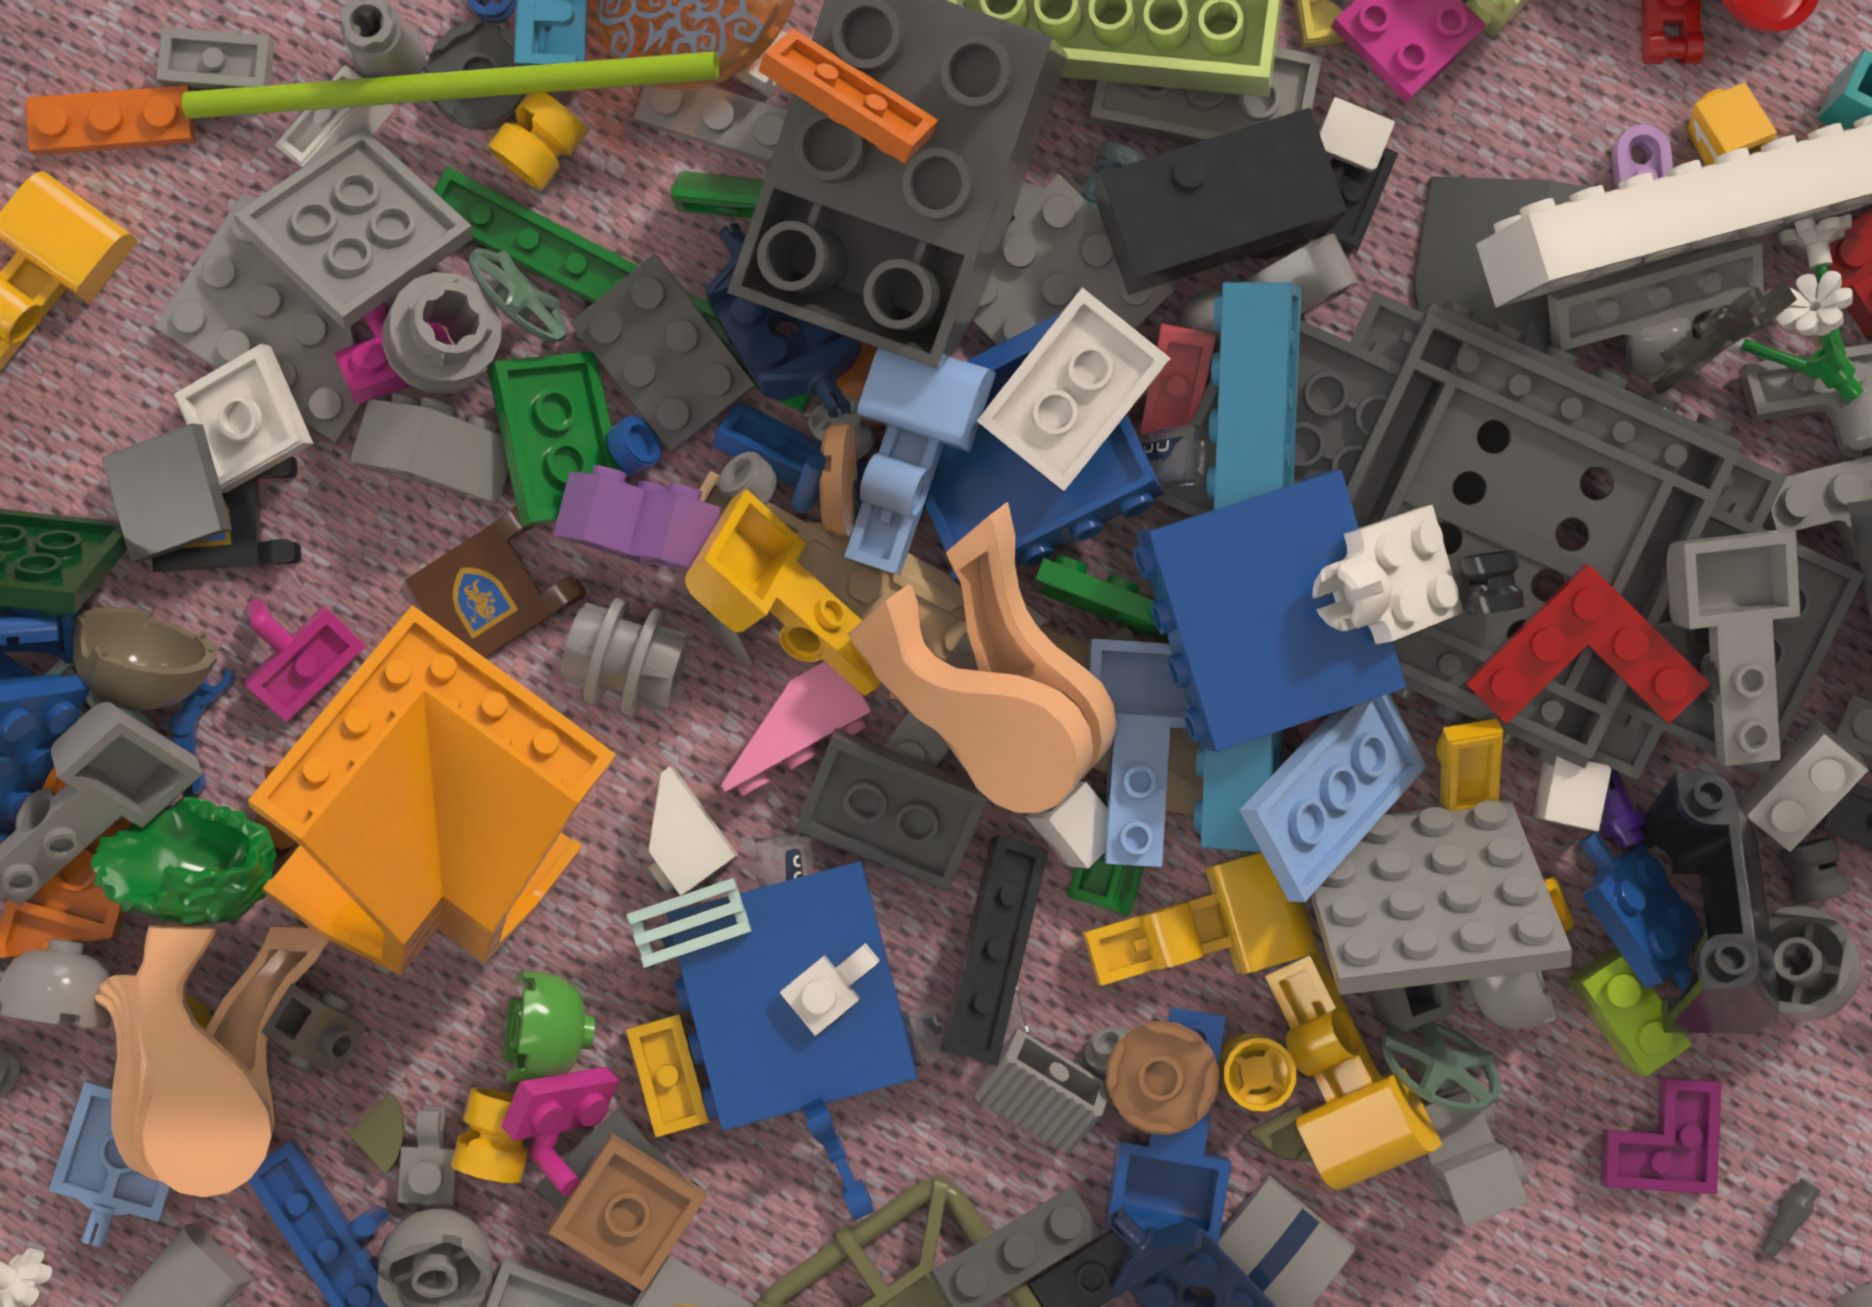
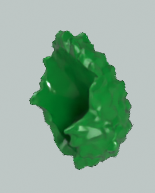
M184 797L179 799L173 806L165 807L143 828L133 823L128 830L117 831L112 837H101L99 846L96 848L97 853L92 856L91 868L97 873L94 885L102 887L104 896L109 901L121 905L122 911L140 910L146 916L154 915L159 920L179 922L187 927L240 919L256 902L267 896L263 893V887L269 879L273 878L272 871L277 855L272 835L267 827L249 821L244 812L232 811L227 806L218 807L210 800Z

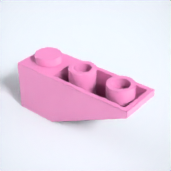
M825 661L790 680L722 782L721 786L724 792L730 793L738 789L742 797L771 782L766 772L784 762L787 763L790 770H793L819 755L815 745L832 737L835 728L854 736L867 729L863 719L870 716L872 712L862 694Z

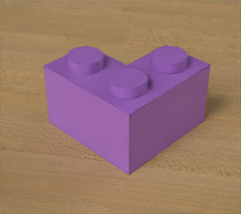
M594 465L592 474L569 472L553 534L555 537L642 564L689 570L718 522L721 508L700 501L702 494L700 490L670 483L668 488L643 480H638L636 487L624 483L626 473L599 465Z

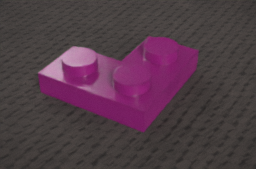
M1660 1077L1658 1132L1602 1129L1600 1185L1609 1188L1717 1194L1722 1082L1707 1079Z

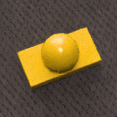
M1498 718L1465 724L1456 723L1450 727L1443 728V732L1436 744V754L1441 764L1439 798L1441 807L1443 806L1448 811L1475 808L1478 803L1486 800L1499 802L1504 732Z

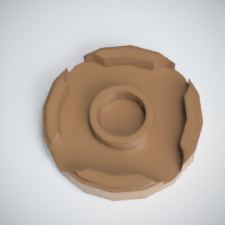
M830 423L824 432L821 448L823 456H832L827 457L825 470H822V477H820L819 482L822 524L825 525L826 532L829 533L828 535L850 536L854 525L857 500L856 439L851 424Z
M1153 1021L1132 1029L1116 1043L1107 1062L1106 1087L1110 1099L1113 1100L1114 1106L1119 1110L1118 1113L1128 1124L1148 1134L1171 1135L1193 1127L1209 1113L1218 1094L1219 1068L1212 1048L1198 1032L1178 1022Z

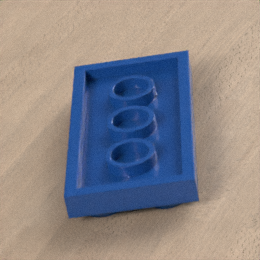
M77 675L0 686V844L16 830V817L22 804L31 794L43 788L50 771L54 768L51 756L53 743L76 723L79 718V711L90 688Z

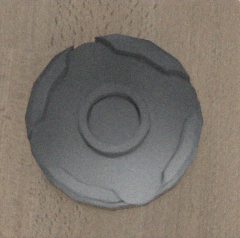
M468 22L452 28L434 44L429 55L431 59L428 63V72L426 70V73L522 66L514 63L515 35L510 30L499 25L496 27L494 25H486L484 22ZM527 94L433 101V103L450 122L469 130H492L502 126L504 123H510L516 117L514 110Z

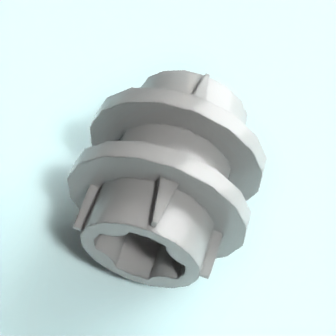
M434 272L413 279L398 293L382 326V348L390 367L407 384L426 393L450 394L469 387L484 374L487 366L493 361L501 343V318L495 304L477 283L452 273ZM427 323H438L447 327L450 338L457 345L444 344L435 340V333Z
M616 597L609 609L586 602L585 608L582 607L574 619L565 645L561 663V675L565 676L564 682L584 688V702L596 706L603 699L607 689L622 693L621 713L635 717L641 706L665 712L666 707H669L673 701L684 670L689 649V639H686L687 633L666 626V613L664 611L653 609L643 626L628 621L630 602Z

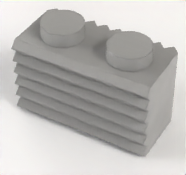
M1016 1028L1002 1047L998 1065L987 1066L975 1097L978 1102H985L987 1108L995 1114L1005 1116L1006 1120L1013 1119L1016 1126L1022 1125L1025 1132L1032 1131L1038 1140L1044 1144L1052 1145L1054 1149L1060 1148L1063 1155L1072 1152L1102 1116L1109 1093L1106 1082Z

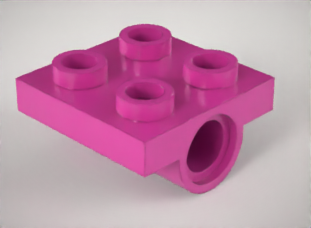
M1355 0L1335 18L1330 27L1407 103L1421 89L1424 90L1457 58L1461 51L1483 31L1486 24L1462 0Z

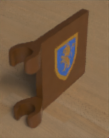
M517 505L493 524L405 579L425 614L484 658L492 655L554 614L576 603L587 594L581 581L571 576L560 580L542 594L510 540L535 527H521Z

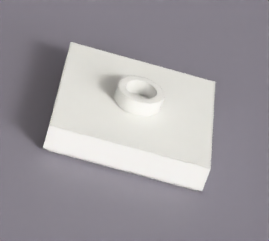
M259 344L174 394L186 424H203L220 488L224 493L229 492L314 444L270 345Z

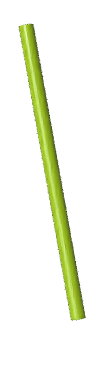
M716 51L187 91L182 94L181 103L183 113L187 119L707 81L719 79V60Z

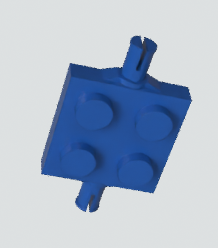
M1598 831L1588 834L1577 844L1582 848L1596 871L1592 885L1581 897L1645 989L1664 982L1670 975L1683 993L1686 989L1685 979L1691 972H1694L1688 964L1690 950L1704 934L1696 913L1688 904L1683 902L1667 879L1662 864L1650 855L1642 842L1628 848L1620 856L1614 857L1599 836Z

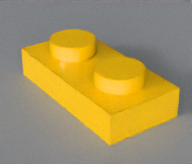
M682 1013L626 1029L655 1138L709 1123L711 1120L704 1103L702 1085L692 1056Z

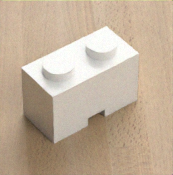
M1817 719L1786 751L1787 755L1775 768H1770L1766 777L1762 776L1741 799L1746 816L1789 852L1869 771L1860 754Z

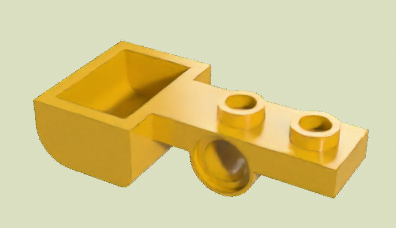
M45 171L37 172L29 177L0 211V241L16 252L0 272V371L66 289L86 304H89L138 242L131 233Z
M744 489L728 503L685 576L688 591L699 603L734 632H743L765 617L770 611L784 624L779 633V642L785 652L791 657L810 663L823 659L863 696L877 689L880 681L875 676L868 660L857 650L848 636V633L861 623L862 620L797 562L807 543L749 490Z
M1253 852L1206 866L1205 871L1212 894L1082 932L1099 986L1156 969H1164L1199 959L1206 954L1229 948L1235 972L1241 974L1255 972L1305 957L1319 951L1305 902L1288 901L1262 852Z
M1319 951L1265 976L1290 1027L1286 1034L1287 1050L1291 1054L1295 1066L1302 1074L1314 1076L1326 1102L1296 1118V1126L1319 1174L1329 1187L1336 1191L1345 1189L1434 1152L1443 1145L1419 1096L1408 1089L1394 1073L1384 1077L1380 1076Z

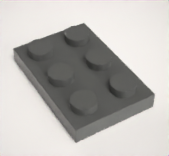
M653 254L570 322L670 452L676 451L757 386L752 375L658 255Z
M835 728L795 830L949 891L988 798L972 782Z

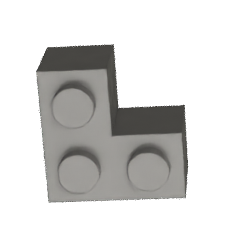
M393 394L391 402L374 399L368 401L350 458V462L395 478L426 483L468 499L495 504L499 502L509 469L502 436L497 434L499 427L497 423L472 415H467L466 420L463 421L452 417L455 408L451 405L429 398H422L421 401L399 394Z
M1459 1084L1452 1089L1435 1093L1439 1097L1454 1102H1477L1472 1094ZM1423 1098L1420 1099L1443 1144L1434 1152L1421 1157L1443 1212L1464 1227H1467L1529 1202L1523 1185L1528 1184L1530 1181L1521 1157L1516 1151L1509 1153L1507 1147L1494 1141L1489 1125L1495 1123V1116L1491 1106L1477 1112H1458L1442 1108Z

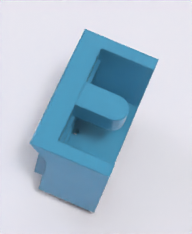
M517 0L514 63L528 66L586 61L589 0Z

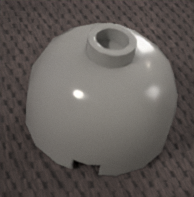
M1809 906L1784 907L1773 912L1776 916L1769 919L1780 997L1778 1014L1796 1021H1816L1839 1012L1854 997L1861 980V956L1850 933L1827 912Z
M50 938L47 949L25 951L14 958L3 972L0 980V1015L59 1025L60 1022L74 1023L75 1019H78V1027H110L111 1015L95 1001L99 984L111 977L110 972L100 960L82 954L84 943Z
M1542 971L1458 981L1466 1005L1478 1004L1486 1019L1499 1027L1519 1030L1557 1021L1549 988H1545Z
M429 1209L416 1212L401 1220L383 1242L378 1266L377 1289L383 1302L389 1307H478L485 1299V1289L492 1282L491 1251L484 1232L468 1216L447 1209Z

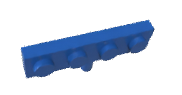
M738 401L717 429L712 446L734 458L744 452H756L772 466L777 479L796 488L791 500L793 509L798 513L810 511L817 499L820 500L819 482L826 463V458L823 456V452H821L822 442ZM858 460L855 518H857L862 504L860 500V486L867 467L866 464ZM925 503L918 524L920 523L921 519L923 518L927 510Z
M295 1139L265 1158L248 1182L330 1306L389 1307L383 1302L377 1289L379 1265L363 1242L365 1238L387 1223V1210L382 1206H373L350 1222Z

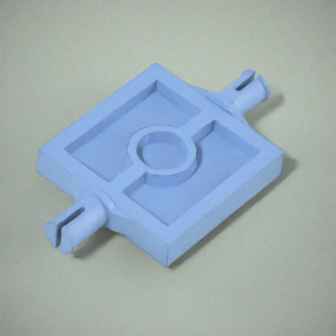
M88 1080L84 1082L49 1191L76 1198L87 1208L92 1209L81 1242L90 1244L93 1241L92 1246L104 1247L114 1215L133 1214L154 1221H160L163 1218L172 1188L161 1181L150 1179L127 1167L118 1152L111 1130L112 1086Z

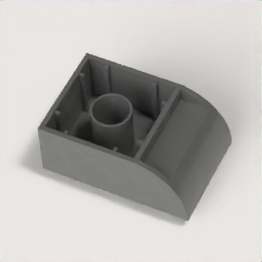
M825 0L812 41L938 119L937 125L931 138L904 164L895 157L881 152L865 138L846 126L834 122L827 114L793 94L727 293L938 369L946 363L947 359L956 350L985 291L1068 55L1057 41L1049 35L946 0Z

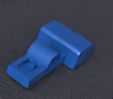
M1169 1006L1166 1022H1178L1198 1032L1212 1048L1217 1065H1219L1226 1017L1224 1015ZM1211 1109L1193 1127L1171 1135L1148 1134L1147 1142L1117 1138L1106 1205V1220L1115 1210L1118 1211L1119 1208H1124L1126 1213L1143 1231L1149 1227L1157 1230L1185 1220L1199 1225L1219 1245L1232 1161L1228 1156L1205 1152Z

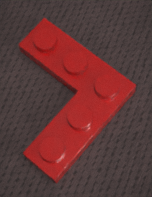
M1587 563L1560 587L1464 682L1506 724L1586 646L1668 724L1710 685L1652 625Z

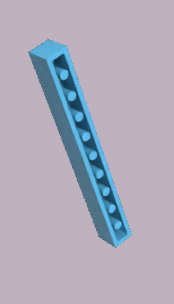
M1223 282L1222 296L1215 298L1213 321L1215 329L1221 330L1220 353H1214L1212 357L1211 380L1214 387H1219L1218 409H1212L1210 413L1209 438L1211 443H1217L1216 465H1210L1207 473V495L1209 499H1214V509L1294 484L1302 288L1293 283ZM1283 730L1219 752L1203 749L1201 745L1198 746L1196 774L1197 777H1203V799L1196 801L1193 823L1195 832L1201 833V848L1262 852L1239 810L1282 766Z

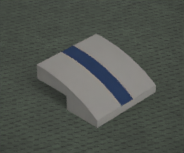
M1270 1175L1234 1212L1232 1221L1220 1233L1218 1245L1276 1307H1311L1355 1251V1246Z

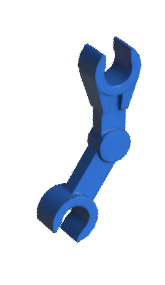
M227 669L222 681L215 686H212L206 677L199 689L188 697L181 710L171 717L170 728L173 732V742L196 756V731L199 727V721L207 708L233 686L236 680L235 670ZM203 771L202 775L193 782L194 795L202 794L205 789L206 777Z
M818 1095L800 1103V1107L807 1118L805 1122L813 1138L821 1145H824L831 1163H835L845 1185L841 1187V1191L854 1221L875 1212L872 1206L873 1202L863 1180L859 1179L856 1181L847 1161L846 1149L839 1134L835 1132L832 1117L823 1097Z

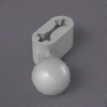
M1333 233L1306 244L1247 280V282H1290L1301 287L1300 318L1348 292L1359 283L1336 235ZM1219 290L1199 293L1187 301L1181 311L1179 327L1216 334L1212 357L1214 353H1220L1221 330L1215 329L1213 321L1215 298L1222 296L1223 293Z

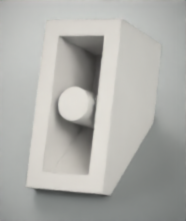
M668 767L661 772L648 852L655 862L648 867L667 893L675 888L681 896L691 892L736 859L738 854L678 771L673 767Z

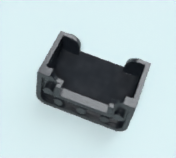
M1675 771L1644 815L1647 823L1641 825L1646 839L1641 842L1646 848L1657 846L1669 855L1673 861L1671 863L1672 874H1700L1708 940L1702 945L1697 954V972H1691L1685 979V991L1677 997L1667 998L1661 1004L1663 1030L1665 1033L1751 1034L1760 1032L1778 1014L1780 997L1758 841L1733 788L1724 778L1715 773L1705 771Z

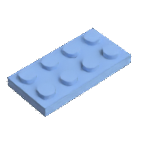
M1390 694L1331 713L1239 810L1289 902H1306L1427 767Z

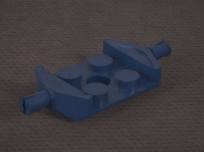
M737 223L730 224L732 233L727 225L724 226L719 232V238L724 242L733 258L705 287L707 300L761 392L766 397L781 401L808 393L812 397L818 395L831 418L839 417L837 409H839L842 415L845 414L851 405L838 387L836 380L855 364L862 351L861 341L727 293L745 235ZM781 322H792L799 327L798 331L789 337H779L771 333L773 327Z
M1119 1208L1118 1211L1115 1210L1106 1220L1105 1225L1128 1247V1253L1116 1275L1111 1291L1116 1298L1128 1290L1144 1307H1276L1199 1225L1184 1220L1157 1230L1149 1227L1143 1231L1126 1213L1124 1208ZM1189 1286L1207 1287L1214 1293V1296H1198L1189 1289Z

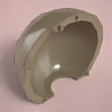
M99 607L80 612L76 617L74 630V660L79 678L105 702H110L117 707L135 712L174 706L194 694L215 664L217 659L215 645L206 637L207 633L205 632L195 635L179 625L154 618L153 611L128 607Z

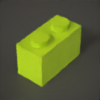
M1608 950L1566 979L1628 1071L1647 1077L1692 1046L1684 1033L1664 1032L1661 1013L1662 1000L1653 987L1645 989L1619 950Z

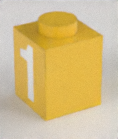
M1745 82L1727 90L1722 88L1715 89L1695 102L1687 129L1690 140L1706 166L1715 164L1714 158L1736 149L1747 147L1749 154L1762 152L1761 146L1774 141L1777 134Z

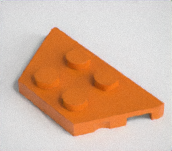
M55 767L50 771L42 789H48L57 794L67 784L57 778ZM121 816L21 906L7 899L0 922V959L19 956L27 950L47 949L50 938L88 943L119 936L126 911H122L121 905L109 901L104 896L102 887L94 885L97 873L91 868L92 856L97 853L96 848L99 846L101 837H112L117 831L128 830L133 822Z

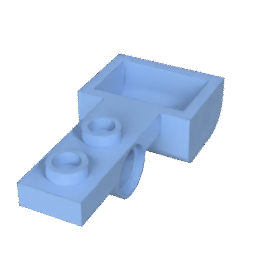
M878 347L858 404L857 413L868 421L887 426L879 453L872 456L862 478L860 486V500L862 504L847 546L845 558L899 576L901 575L943 446L947 445L970 452L979 426L977 419L984 411L996 375L992 369L953 357H949L946 363L937 369Z
M1106 639L1089 640L1086 669L1103 683L1114 703L1117 722L1107 769L1106 800L1108 809L1104 859L1106 864L1162 867L1170 728L1187 729L1184 721V711L1189 709L1183 687L1178 689L1169 673L1167 657L1173 655L1169 643Z

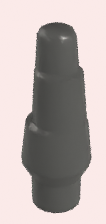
M1801 1178L1795 1189L1785 1194L1777 1211L1778 1215L1762 1246V1251L1765 1254L1775 1257L1782 1247L1788 1243L1797 1229L1814 1212V1201L1821 1191L1818 1187Z

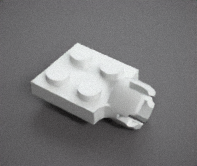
M1433 505L1416 508L1345 533L1346 557L1344 560L1324 567L1315 579L1312 591L1313 598L1333 592L1335 603L1316 609L1326 624L1340 631H1349L1354 628L1359 629L1367 625L1373 634L1375 644L1395 641L1464 613L1459 598L1458 586L1452 574L1443 543V534L1438 525Z

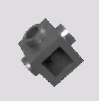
M291 983L261 1032L285 1048L286 1052L282 1057L295 1066L312 1073L318 1065L338 1074L367 1028V1025L349 1014L354 1004L333 991L324 988L321 995L318 996Z

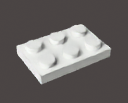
M1081 288L977 419V422L1060 489L1065 491L1171 358L1084 288Z

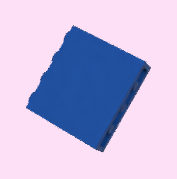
M1061 313L966 361L992 369L996 373L984 411ZM1126 414L1065 491L979 424L970 452L947 445L943 446L925 505L947 552L985 518L1008 502L1016 536L1015 566L1023 564L1024 567H1030L1042 563L1043 558L1049 559L1054 554L1053 548L1071 539L1074 542H1082L1098 535L1104 529V523L1122 514L1128 518L1147 511L1154 505L1153 499L1165 493L1128 414ZM955 571L950 572L952 580L961 586Z
M1342 470L1317 473L1303 478V481L1152 530L1136 532L1139 546L1133 549L1135 562L1144 580L1150 579L1156 598L1155 601L1150 603L1151 614L1159 633L1167 634L1173 655L1167 657L1169 673L1175 686L1178 689L1182 687L1184 689L1189 709L1184 711L1185 725L1193 742H1200L1201 748L1219 752L1407 688L1393 641L1375 644L1373 634L1367 625L1349 631L1337 630L1326 624L1316 610L1335 603L1333 592L1313 598L1312 591L1315 579L1324 567L1344 560L1347 555L1344 534L1359 529Z
M862 861L740 893L752 931L678 956L682 973L681 978L674 980L678 1001L682 1011L691 1010L696 1027L695 1032L688 1033L692 1056L696 1066L701 1064L706 1066L710 1085L702 1087L704 1103L710 1120L719 1118L722 1131L802 1110L800 1103L818 1095H821L825 1103L918 1079L917 1068ZM727 896L667 912L668 922L672 923L728 904L730 900ZM731 914L663 937V943L665 948L736 925L737 921L735 915ZM867 943L880 961L850 985L860 997L859 1001L815 1036L780 994V991L824 955L836 968L857 949Z

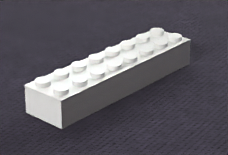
M1872 115L1855 121L1853 123L1855 128L1843 130L1841 123H1836L1807 134L1809 140L1796 142L1795 135H1790L1762 145V152L1749 154L1747 147L1740 148L1714 158L1715 164L1702 167L1700 160H1694L1667 170L1666 177L1654 180L1651 172L1644 173L1618 183L1619 189L1606 193L1603 185H1599L1570 195V202L1555 205L1554 199L1549 198L1521 208L1520 215L1495 223L1493 225L1495 233L1476 244L1495 307L1498 308L1546 295L1553 291L1750 236L1755 238L1795 227V221L1804 218H1813L1815 221L1872 205Z

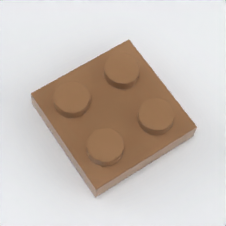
M611 1133L549 1226L548 1233L644 1292L706 1199V1191Z

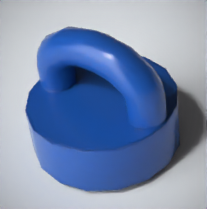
M636 416L626 417L615 424L608 432L607 442L609 451L613 459L620 466L621 471L626 473V477L647 470L660 459L662 452L660 439L648 422Z

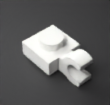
M867 943L857 949L836 968L824 955L781 990L780 994L816 1036L859 1001L860 997L850 985L873 968L880 959Z

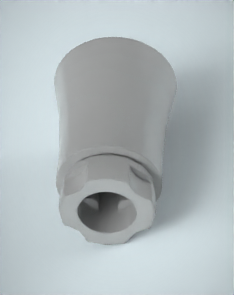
M350 0L343 7L340 15V21L342 22L341 34L345 44L352 53L355 69L362 78L410 75L422 72L426 62L425 42L418 30L404 21L392 5L384 0Z

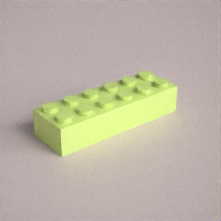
M946 0L1053 37L1068 55L1061 77L1270 97L1283 0Z

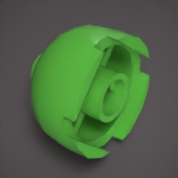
M519 970L514 984L524 985L521 999L510 998L504 1041V1061L515 1062V1068L504 1073L505 1080L507 1082L520 1083V1081L567 1074L577 1063L580 1050L591 1049L595 1032L594 1016L585 1015L582 996L576 987L566 980L544 972Z

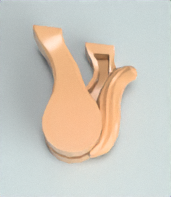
M1007 502L985 518L946 552L952 568L961 582L967 633L975 655L978 671L955 668L937 658L926 647L920 630L918 602L910 583L866 617L848 633V636L857 650L868 660L875 676L890 692L889 698L898 699L914 718L939 733L946 745L968 772L980 792L994 804L1013 812L1041 813L1059 805L1112 746L1117 722L1114 703L1103 683L1073 658L1057 648L1038 628L1028 613L1018 585L1015 566L1016 536Z
M274 923L271 925L265 943L257 957L222 999L206 1029L202 1028L195 1021L187 1002V982L195 966L216 936L218 926L195 925L185 927L184 925L152 924L148 927L143 962L137 975H115L99 984L95 1001L112 1016L117 1036V1062L111 1102V1130L118 1152L127 1167L150 1179L165 1183L178 1193L204 1198L231 1192L250 1180L263 1163L271 1142L276 1114L267 1070L268 1036L261 1031L290 984H295L316 962L329 941L310 931L307 924Z

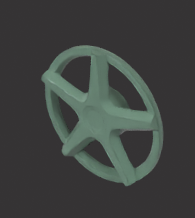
M478 248L470 254L469 267L475 280L489 299L507 317L530 334L544 341L557 343L567 337L568 328L565 319L559 311L561 304L559 298L546 294L531 277L514 264L508 252L503 250L495 253L487 249ZM480 270L488 273L500 282L494 290ZM534 313L546 325L550 333L535 327L526 320Z
M1433 1021L1410 1029L1422 1031L1426 1046L1396 1037L1405 1031L1393 1025L1385 1032L1382 1048L1388 1066L1408 1089L1421 1098L1442 1108L1458 1112L1481 1111L1490 1107L1497 1100L1501 1091V1080L1493 1064V1053L1491 1051H1483L1460 1032ZM1441 1036L1455 1042L1466 1051L1450 1049L1445 1045ZM1392 1052H1400L1417 1059L1415 1066L1417 1073L1422 1078L1420 1085L1414 1082L1401 1069ZM1481 1065L1488 1078L1489 1092L1465 1069ZM1459 1084L1471 1093L1477 1102H1454L1439 1097L1435 1093L1438 1089L1449 1090Z

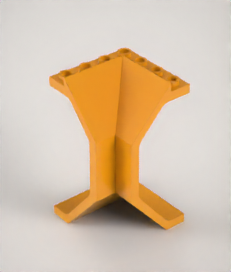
M412 605L248 799L250 808L300 845L272 880L269 879L264 885L263 893L307 924L310 931L399 975L404 973L437 930L485 964L542 903L550 889L581 851L583 846L575 839L571 840L561 832L585 797L613 763L616 754Z

